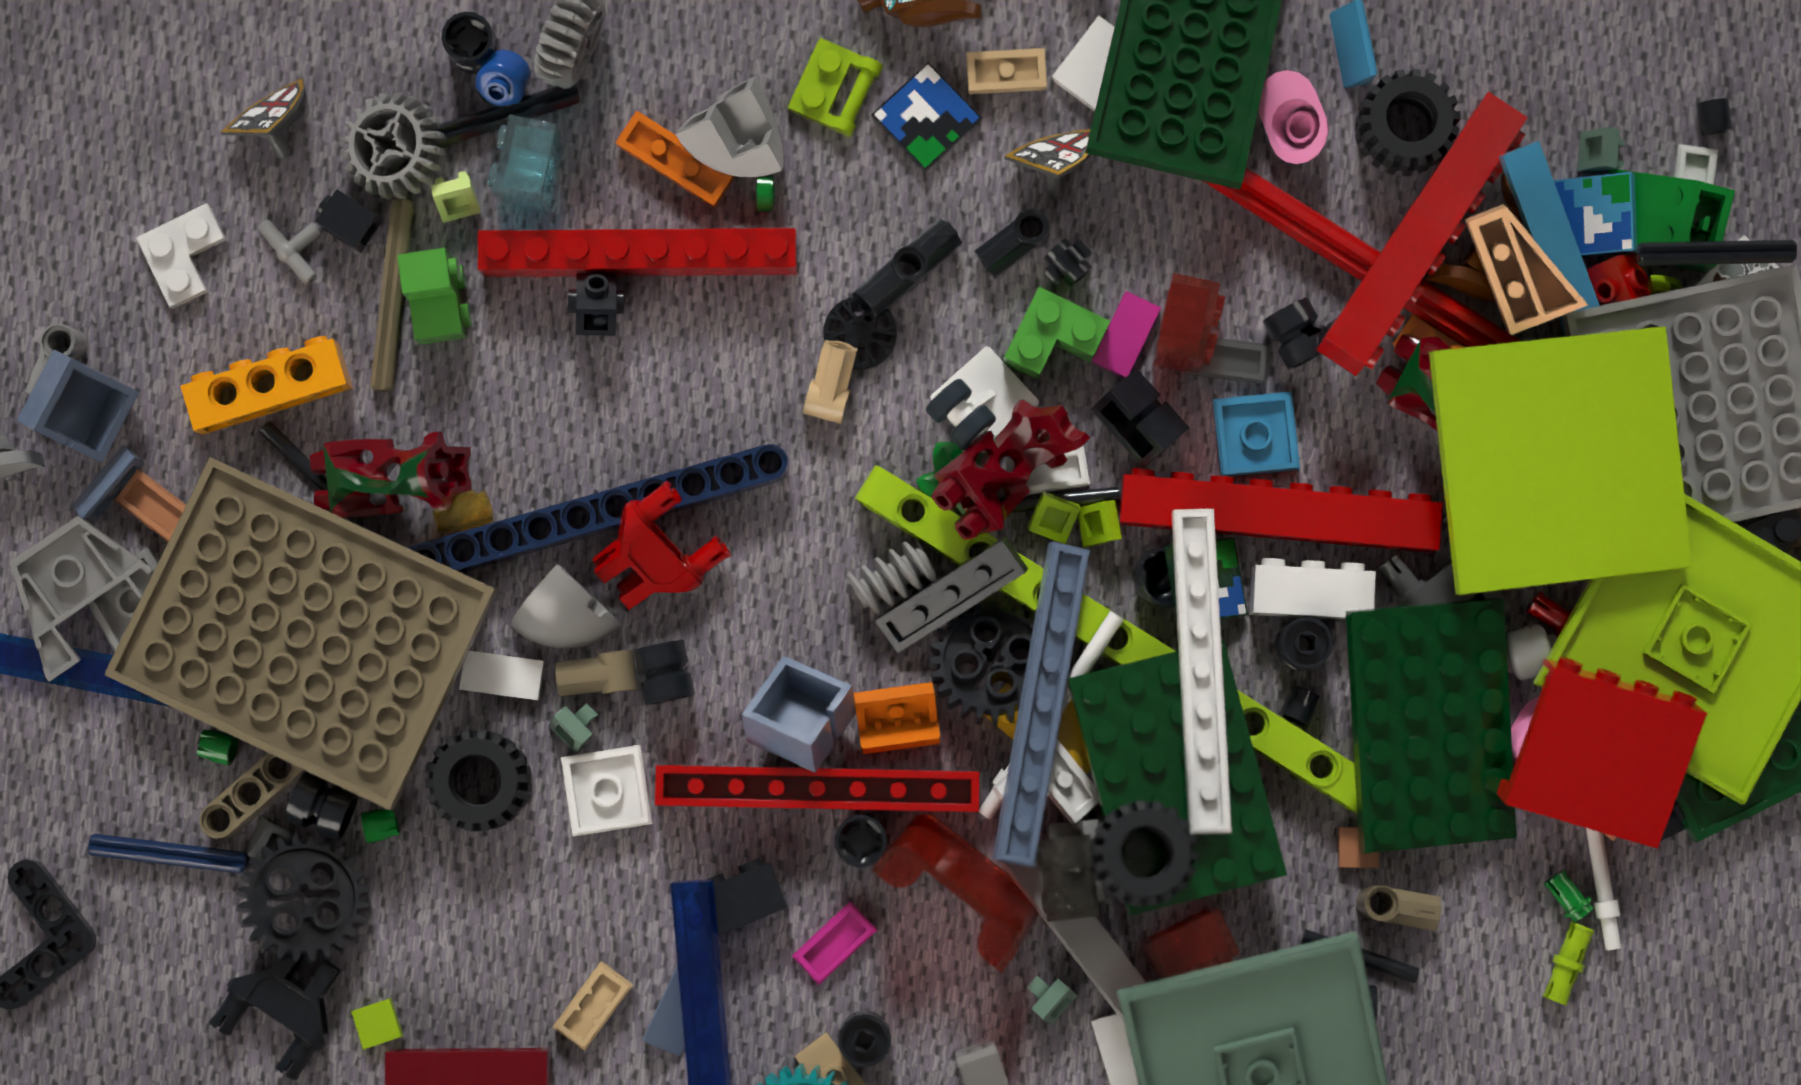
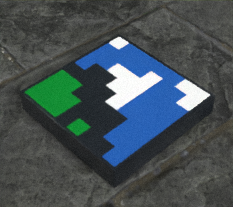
M929 62L871 114V117L924 173L982 121V117Z

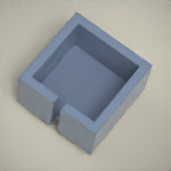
M54 349L17 421L35 432L63 445H67L102 463L139 392Z
M783 656L741 714L746 741L816 773L834 746L833 738L838 740L856 715L852 685Z

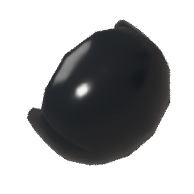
M1169 547L1148 550L1140 557L1134 568L1135 590L1143 601L1157 608L1176 607L1174 550ZM1169 573V578L1166 581V583L1157 586L1163 580V578Z

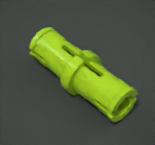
M1570 921L1559 954H1554L1552 962L1555 965L1542 997L1568 1006V1001L1579 972H1584L1585 965H1583V961L1595 930Z

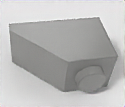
M993 1038L955 1051L956 1060L966 1085H1009Z

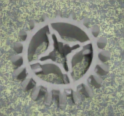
M607 0L555 1L553 8L550 9L547 20L544 22L545 25L542 33L539 35L540 40L536 47L534 72L538 78L545 80V83L554 87L559 86L564 89L575 85L580 79L581 74L585 72L586 66L591 60L598 39L601 36V30L607 14Z
M394 92L393 96L387 93H379L378 102L372 98L365 99L366 111L360 108L353 109L357 120L355 122H345L346 126L351 129L350 136L340 137L343 143L349 145L348 149L340 153L344 159L350 161L344 169L349 174L355 175L353 181L356 185L365 187L366 192L374 196L379 194L381 198L390 200L394 195L400 199L407 198L408 190L414 194L421 193L420 181L426 184L433 183L429 175L431 169L434 171L442 170L440 165L435 163L437 156L446 155L445 150L438 147L440 142L447 139L443 133L436 131L442 123L438 118L431 117L433 111L429 106L421 105L420 99L413 96L407 98L405 94ZM389 120L385 128L378 130L382 124ZM415 133H416V149H415V147H414V145H413V137H414V134H415ZM387 140L392 143L396 142L395 146L403 149V152H399L395 149H393L392 151L391 146L385 144L383 141ZM371 145H372V147H373V156H372V159H371V154H370ZM410 161L404 169L391 175L392 172H397L401 164Z

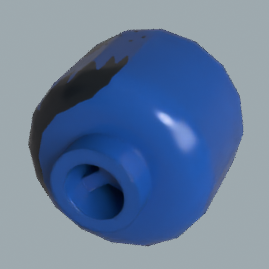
M494 51L483 62L476 75L475 87L478 95L485 103L492 107L505 109L515 106L521 101L530 84L531 71L529 65L522 56L513 51Z

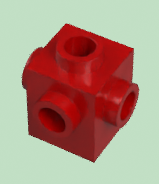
M1634 253L1616 256L1586 269L1600 306L1650 295L1647 287V275L1637 264Z

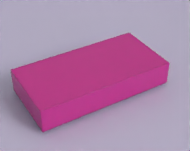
M1125 291L1091 363L1115 375L1126 378L1143 347L1161 307Z
M850 901L801 946L792 957L820 985L878 930Z

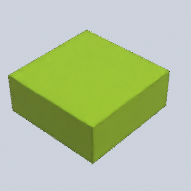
M1042 491L1028 523V530L1066 544L1081 510L1080 506L1074 502Z
M1115 500L1102 501L1080 507L1078 520L1083 547L1097 546L1122 539Z
M392 997L351 1011L363 1050L404 1036Z

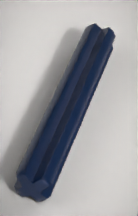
M92 834L88 842V854L92 856L239 874L246 870L248 855L241 851L102 834Z

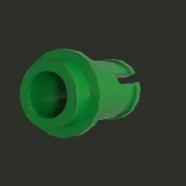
M1565 869L1560 870L1559 873L1554 874L1543 883L1566 911L1563 914L1565 918L1570 917L1573 922H1576L1593 910L1589 903L1591 898L1589 896L1584 897L1567 875Z

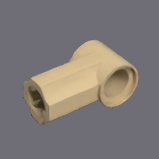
M825 340L815 380L811 381L803 414L842 424L843 412L850 396L848 386L858 351L857 348L844 342Z

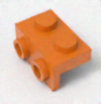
M933 682L853 693L861 752L863 754L935 745L941 742Z

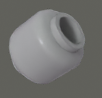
M1532 624L1506 632L1508 674L1513 673L1520 681L1535 678L1543 665L1544 658H1547L1557 640L1555 633L1547 635L1545 629L1540 624Z

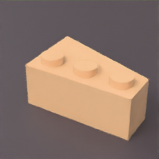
M1500 205L1465 219L1507 331L1511 335L1588 306L1506 206Z

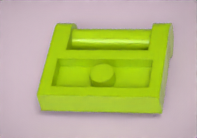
M820 37L787 108L793 113L847 137H852L856 128L854 121L874 78H879L884 66L875 59L861 56ZM850 67L860 70L840 116L830 114V110Z

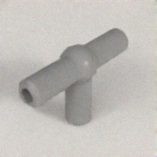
M270 220L262 221L258 226V231L275 249L278 259L283 263H287L305 285L312 284L316 280L317 274L299 253L322 235L318 226L315 223H311L288 241Z

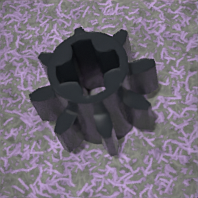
M1065 238L1044 257L1050 264L1044 273L1056 286L1064 280L1072 287L1092 269V266L1086 261L1091 257L1092 252L1080 239L1072 245Z

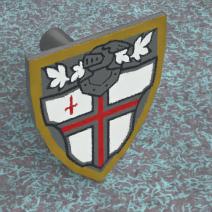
M303 78L259 100L236 117L220 133L230 136H265L280 159L289 156L293 150L282 133L301 116L297 107L302 101L305 92Z
M1090 129L1077 130L1034 140L1006 154L1004 159L1045 173L1049 198L1052 200L1061 199L1065 196L1062 177L1082 165L1091 156L1085 153Z

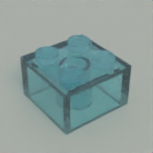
M509 114L507 126L501 125L498 133L497 148L502 150L499 163H493L491 166L488 186L493 187L492 192L502 207L543 216L549 215L565 144L557 124Z

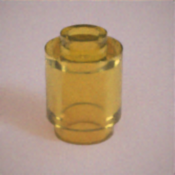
M473 489L455 495L449 510L433 509V517L438 531H446L447 535L483 526L495 520L486 490L476 492Z

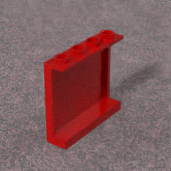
M1559 657L1558 662L1544 658L1542 664L1548 669L1544 685L1510 780L1501 778L1496 794L1506 805L1658 849L1707 712L1696 704L1697 698L1674 690L1672 696L1658 692V686L1643 680L1635 679L1633 685L1620 681L1621 676L1606 669L1597 668L1596 673L1582 670L1583 664L1566 657Z

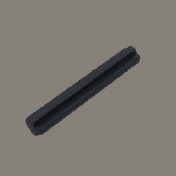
M575 84L566 89L559 86L523 97L518 104L511 108L491 107L442 123L436 131L443 133L447 139L440 142L438 147L443 148L578 104L580 102V95Z
M1794 240L1640 243L1636 247L1635 254L1636 262L1640 266L1791 263L1797 258V244Z

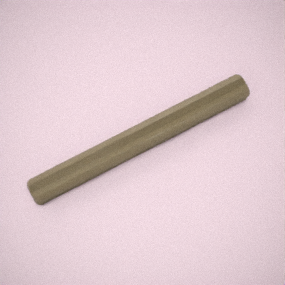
M405 198L392 199L370 384L373 390L380 392H390L394 386L404 297L397 255L409 252L414 208L413 202Z

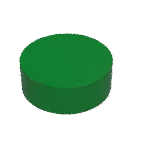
M772 174L757 177V212L771 213L774 210V175Z

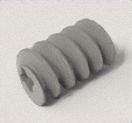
M916 538L917 548H913L906 541L901 544L903 556L898 555L892 549L888 550V564L878 557L874 558V572L865 565L860 566V580L851 573L846 574L852 589L865 611L869 607L876 614L881 613L879 601L881 599L890 606H894L893 593L895 591L905 599L908 598L907 585L910 583L917 590L922 589V576H925L931 582L936 580L933 566Z

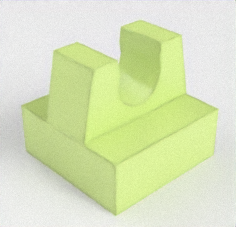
M466 171L458 172V179L446 182L443 177L435 178V185H431L432 196L443 223L481 213L478 198Z

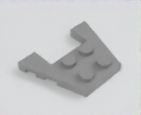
M79 515L9 562L33 632L32 636L36 648L39 651L43 671L49 682L81 660L57 628V625L124 579L128 581L141 599L155 569Z

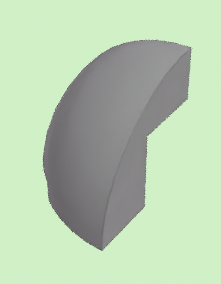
M756 75L716 97V103L704 111L693 114L675 134L686 150L697 160L721 173L738 177H760L774 174L783 169L784 156L779 129L769 101Z
M558 564L527 597L510 624L517 633L526 639L543 646L560 649L591 645L608 637L623 625Z

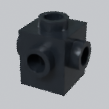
M576 273V289H568V313H576V335H616V314H624V290H616V274Z

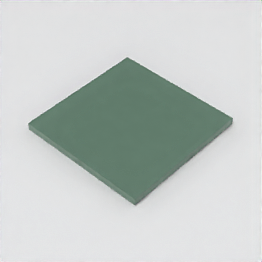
M1356 931L1116 990L1138 1085H1388L1360 940Z

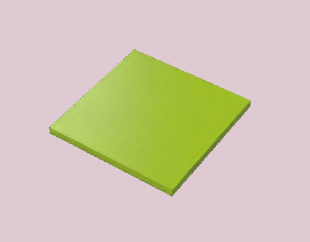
M1666 326L1429 352L1456 594L1461 595L1692 567Z
M1684 494L1692 567L1590 579L1546 659L1558 662L1559 657H1566L1583 664L1582 670L1596 673L1597 668H1602L1619 674L1621 676L1620 681L1634 685L1635 679H1639L1658 686V692L1672 696L1675 690L1697 698L1696 704L1707 712V716L1686 773L1737 803L1745 804L1801 701V562ZM1542 665L1533 682L1541 688L1548 673V669L1544 665Z

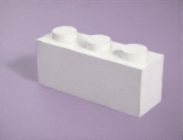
M1262 558L1261 565L1251 567L1249 615L1346 620L1345 611L1374 609L1376 571H1365V564L1341 563V569H1326L1324 561L1304 560L1301 561V567L1285 566V559Z

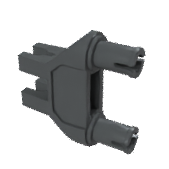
M1446 513L1442 516L1441 522L1448 528ZM1398 553L1387 559L1388 562H1383L1377 567L1399 594L1397 597L1399 600L1397 604L1399 606L1468 601L1476 596L1478 600L1504 599L1505 613L1512 608L1499 590L1456 594L1452 559L1425 580L1421 579L1419 581Z

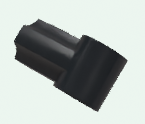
M1026 209L1020 212L1012 223L974 252L989 273L996 279L1031 251L1045 244L1049 237V221L1041 211ZM1028 220H1035L1042 225L1043 230L1038 237L1030 239L1022 235L1020 231L1021 226Z

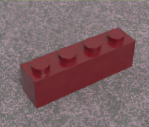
M552 1047L390 1049L385 1052V1085H552Z

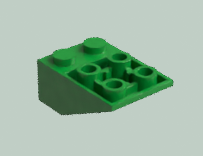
M1619 169L1607 171V174L1624 172L1635 174L1637 246L1640 243L1723 241L1735 190L1691 179ZM1717 264L1671 266L1705 274L1715 268Z

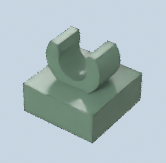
M1604 127L1580 132L1578 171L1596 173L1624 167V162L1618 161V148L1625 147V141L1619 138L1620 130Z
M587 703L575 714L564 706L553 716L548 727L576 755L591 739L593 734L587 727L598 714Z
M1036 976L1026 987L1039 999L1031 1009L1051 1026L1078 996L1060 979H1057L1050 987L1041 978Z

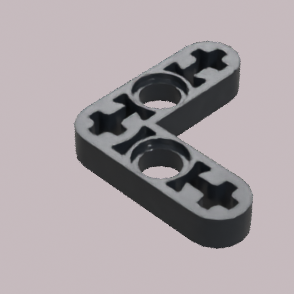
M33 859L21 860L15 863L8 873V884L47 935L48 939L0 976V1007L6 1010L17 1009L29 1003L86 958L96 945V934L93 928L41 862ZM23 868L26 871H36L37 874L33 877V881L39 889L45 888L46 885L50 888V891L40 894L34 902L30 899V896L37 894L35 889L30 884L22 886L19 882L23 878L21 872ZM51 897L58 899L63 906L62 915L55 921L47 919L43 914L42 907L44 902ZM71 931L74 934L84 933L85 938L81 941L84 948L82 950L78 947L72 948L63 954L64 957L69 959L65 964L62 955L52 948V945L56 942L58 949L63 948L72 940L69 935ZM42 954L49 955L55 962L54 972L49 977H42L35 970L36 959ZM24 968L27 978L35 983L37 987L33 989L31 983L25 984L17 992L19 996L18 1001L15 998L6 999L3 995L8 990L5 983L16 984L24 979L26 976L20 973V970Z

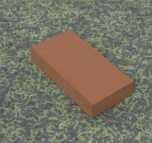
M139 469L135 471L114 500L168 542L187 505Z

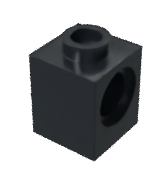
M336 189L332 196L327 195L321 201L316 211L318 218L315 222L323 230L359 253H362L382 223L377 214Z

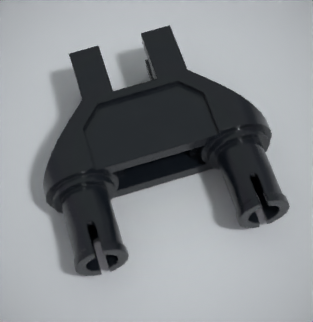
M285 953L279 962L276 961L271 969L230 979L226 985L228 987L226 991L229 994L208 1023L213 1028L219 1026V1032L231 1036L233 1029L247 1008L255 1006L294 1032L293 1036L295 1039L275 1068L281 1073L289 1069L285 1076L297 1081L314 1052L321 1049L324 1050L329 1042L324 996L342 970L329 961L322 963L306 986L292 977V974L305 955H300L298 962L294 966L291 963V955Z

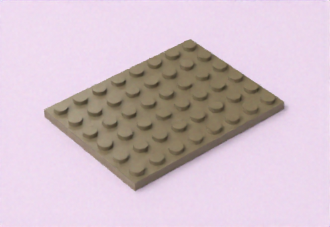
M209 457L104 675L388 810H394L498 590Z

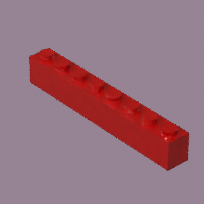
M1487 92L1316 349L1318 352L1354 376H1357L1364 366L1369 369L1374 367L1385 350L1379 346L1385 335L1392 338L1405 320L1399 313L1406 303L1412 307L1424 291L1425 286L1420 281L1426 272L1433 276L1446 256L1440 252L1446 242L1453 245L1466 225L1460 222L1466 211L1473 215L1485 198L1486 194L1480 191L1486 181L1493 184L1502 172L1503 167L1498 156L1503 155L1506 150L1508 152L1516 150L1526 134L1520 131V129L1527 120V116L1495 95Z
M796 228L478 230V271L483 277H576V273L616 274V276L797 275Z
M1133 468L1131 469V475L1124 474L1121 478L1118 513L1119 525L1172 530L1173 510L1214 509L1215 534L1434 553L1439 551L1443 503L1432 502V495L1410 493L1408 494V499L1392 498L1391 491L1368 490V496L1353 495V488L1330 486L1329 492L1313 491V485L1307 483H1289V489L1273 487L1274 481L1264 479H1250L1249 485L1234 484V478L1229 476H1210V482L1194 480L1195 474L1186 472H1171L1170 478L1155 477L1154 470Z
M656 765L655 806L979 812L980 771L818 768L815 773L806 768Z

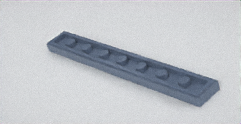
M1057 542L1048 543L992 857L993 861L1035 868L1090 550Z

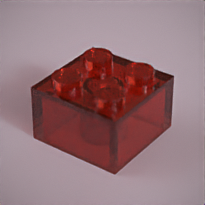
M1173 273L1152 365L1199 373L1203 364L1210 365L1217 340V334L1210 333L1211 326L1218 327L1226 297L1218 295L1220 282Z
M1212 906L1139 941L1158 980L1233 962L1232 958L1241 954L1219 909Z

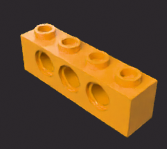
M318 336L304 342L305 347L290 351L287 347L279 348L266 354L267 359L252 363L251 359L240 360L228 365L229 371L214 375L213 371H206L191 376V382L180 385L193 431L201 435L208 434L353 389L340 344L333 338L328 340L327 336ZM302 363H312L313 373L311 377L305 381H298L296 378L297 368ZM266 374H273L275 378L274 387L269 392L260 393L258 382L261 377ZM228 386H235L237 390L235 400L230 404L223 405L220 400L221 392Z

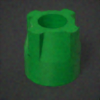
M204 729L197 748V756L230 766L235 759L239 739L223 731Z
M375 809L361 812L362 827L367 844L400 835L395 809Z

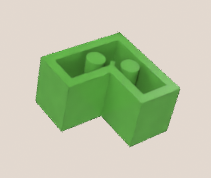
M445 247L398 254L402 294L410 303L414 339L420 345L467 338L466 328L472 327V316L469 304H462L460 289L467 288L464 266L459 265L458 259L453 258Z
M1038 287L1004 356L1003 362L1008 367L1037 381L1055 346L1091 363L1110 321L1046 289Z

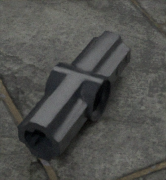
M939 218L909 245L898 249L889 262L852 293L858 307L874 320L878 318L905 293L915 289L926 275L962 245L958 232L949 222ZM902 262L910 263L915 267L917 273L906 275L900 271L898 264Z

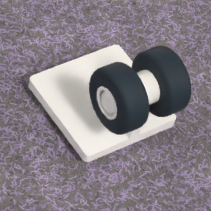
M986 346L931 395V402L926 407V412L936 423H941L948 419L955 426V429L950 434V438L960 449H966L986 431L991 430L995 435L994 437H996L1011 420L1014 405L1018 401L1024 399L1032 406L1037 407L1039 400L995 352Z

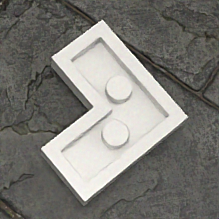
M208 203L136 237L171 309L208 292L191 257L226 241Z
M1057 739L1047 796H1049L1070 823H1077L1099 803L1093 782ZM1007 775L992 787V790L1001 801H1003Z

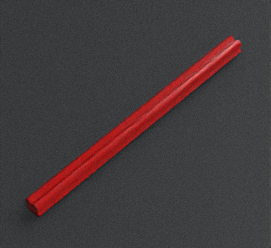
M1248 168L1245 169L1240 190L1203 181L1360 281H1362L1380 251ZM1424 279L1420 283L1425 286V289L1412 307L1406 303L1403 307L1464 347L1522 342L1434 285L1424 281Z

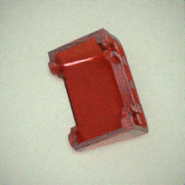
M931 814L915 816L908 822L872 868V872L886 883L898 888H904L913 884L923 871L930 874L985 918L979 927L982 931L978 936L977 948L982 958L1002 973L1014 958L1039 915L1038 911L1007 872L945 823Z

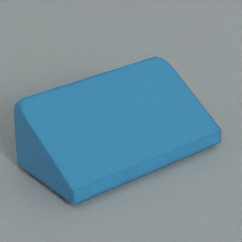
M1354 0L1329 14L1344 88L1371 84L1378 73L1364 3L1361 0Z

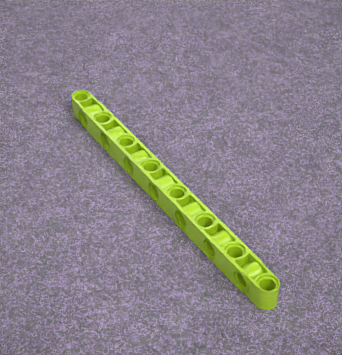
M877 465L873 467L854 497L858 503L957 565L970 558L969 550L974 545L983 544L988 547L997 541L996 538L988 533L980 534L976 538L968 540L962 539L955 530L954 524L961 516L951 510L944 511L939 508L932 498ZM910 502L919 503L925 511L923 518L918 522L906 521L901 513L906 504ZM1018 553L1028 567V570L1025 574L998 591L1017 603L1025 605L1027 609L1036 614L1038 604L1037 592L1041 587L1044 568ZM1084 593L1081 600L1075 639L1087 646L1111 610ZM1124 619L1118 629L1126 636L1125 646L1120 650H1114L1106 646L1101 655L1119 666L1175 652V650ZM1238 690L1244 715L1247 713L1256 714L1261 721L1260 731L1256 735H1250L1254 751L1344 808L1357 814L1354 763ZM1317 755L1323 756L1329 764L1328 773L1322 778L1315 777L1310 771V762Z

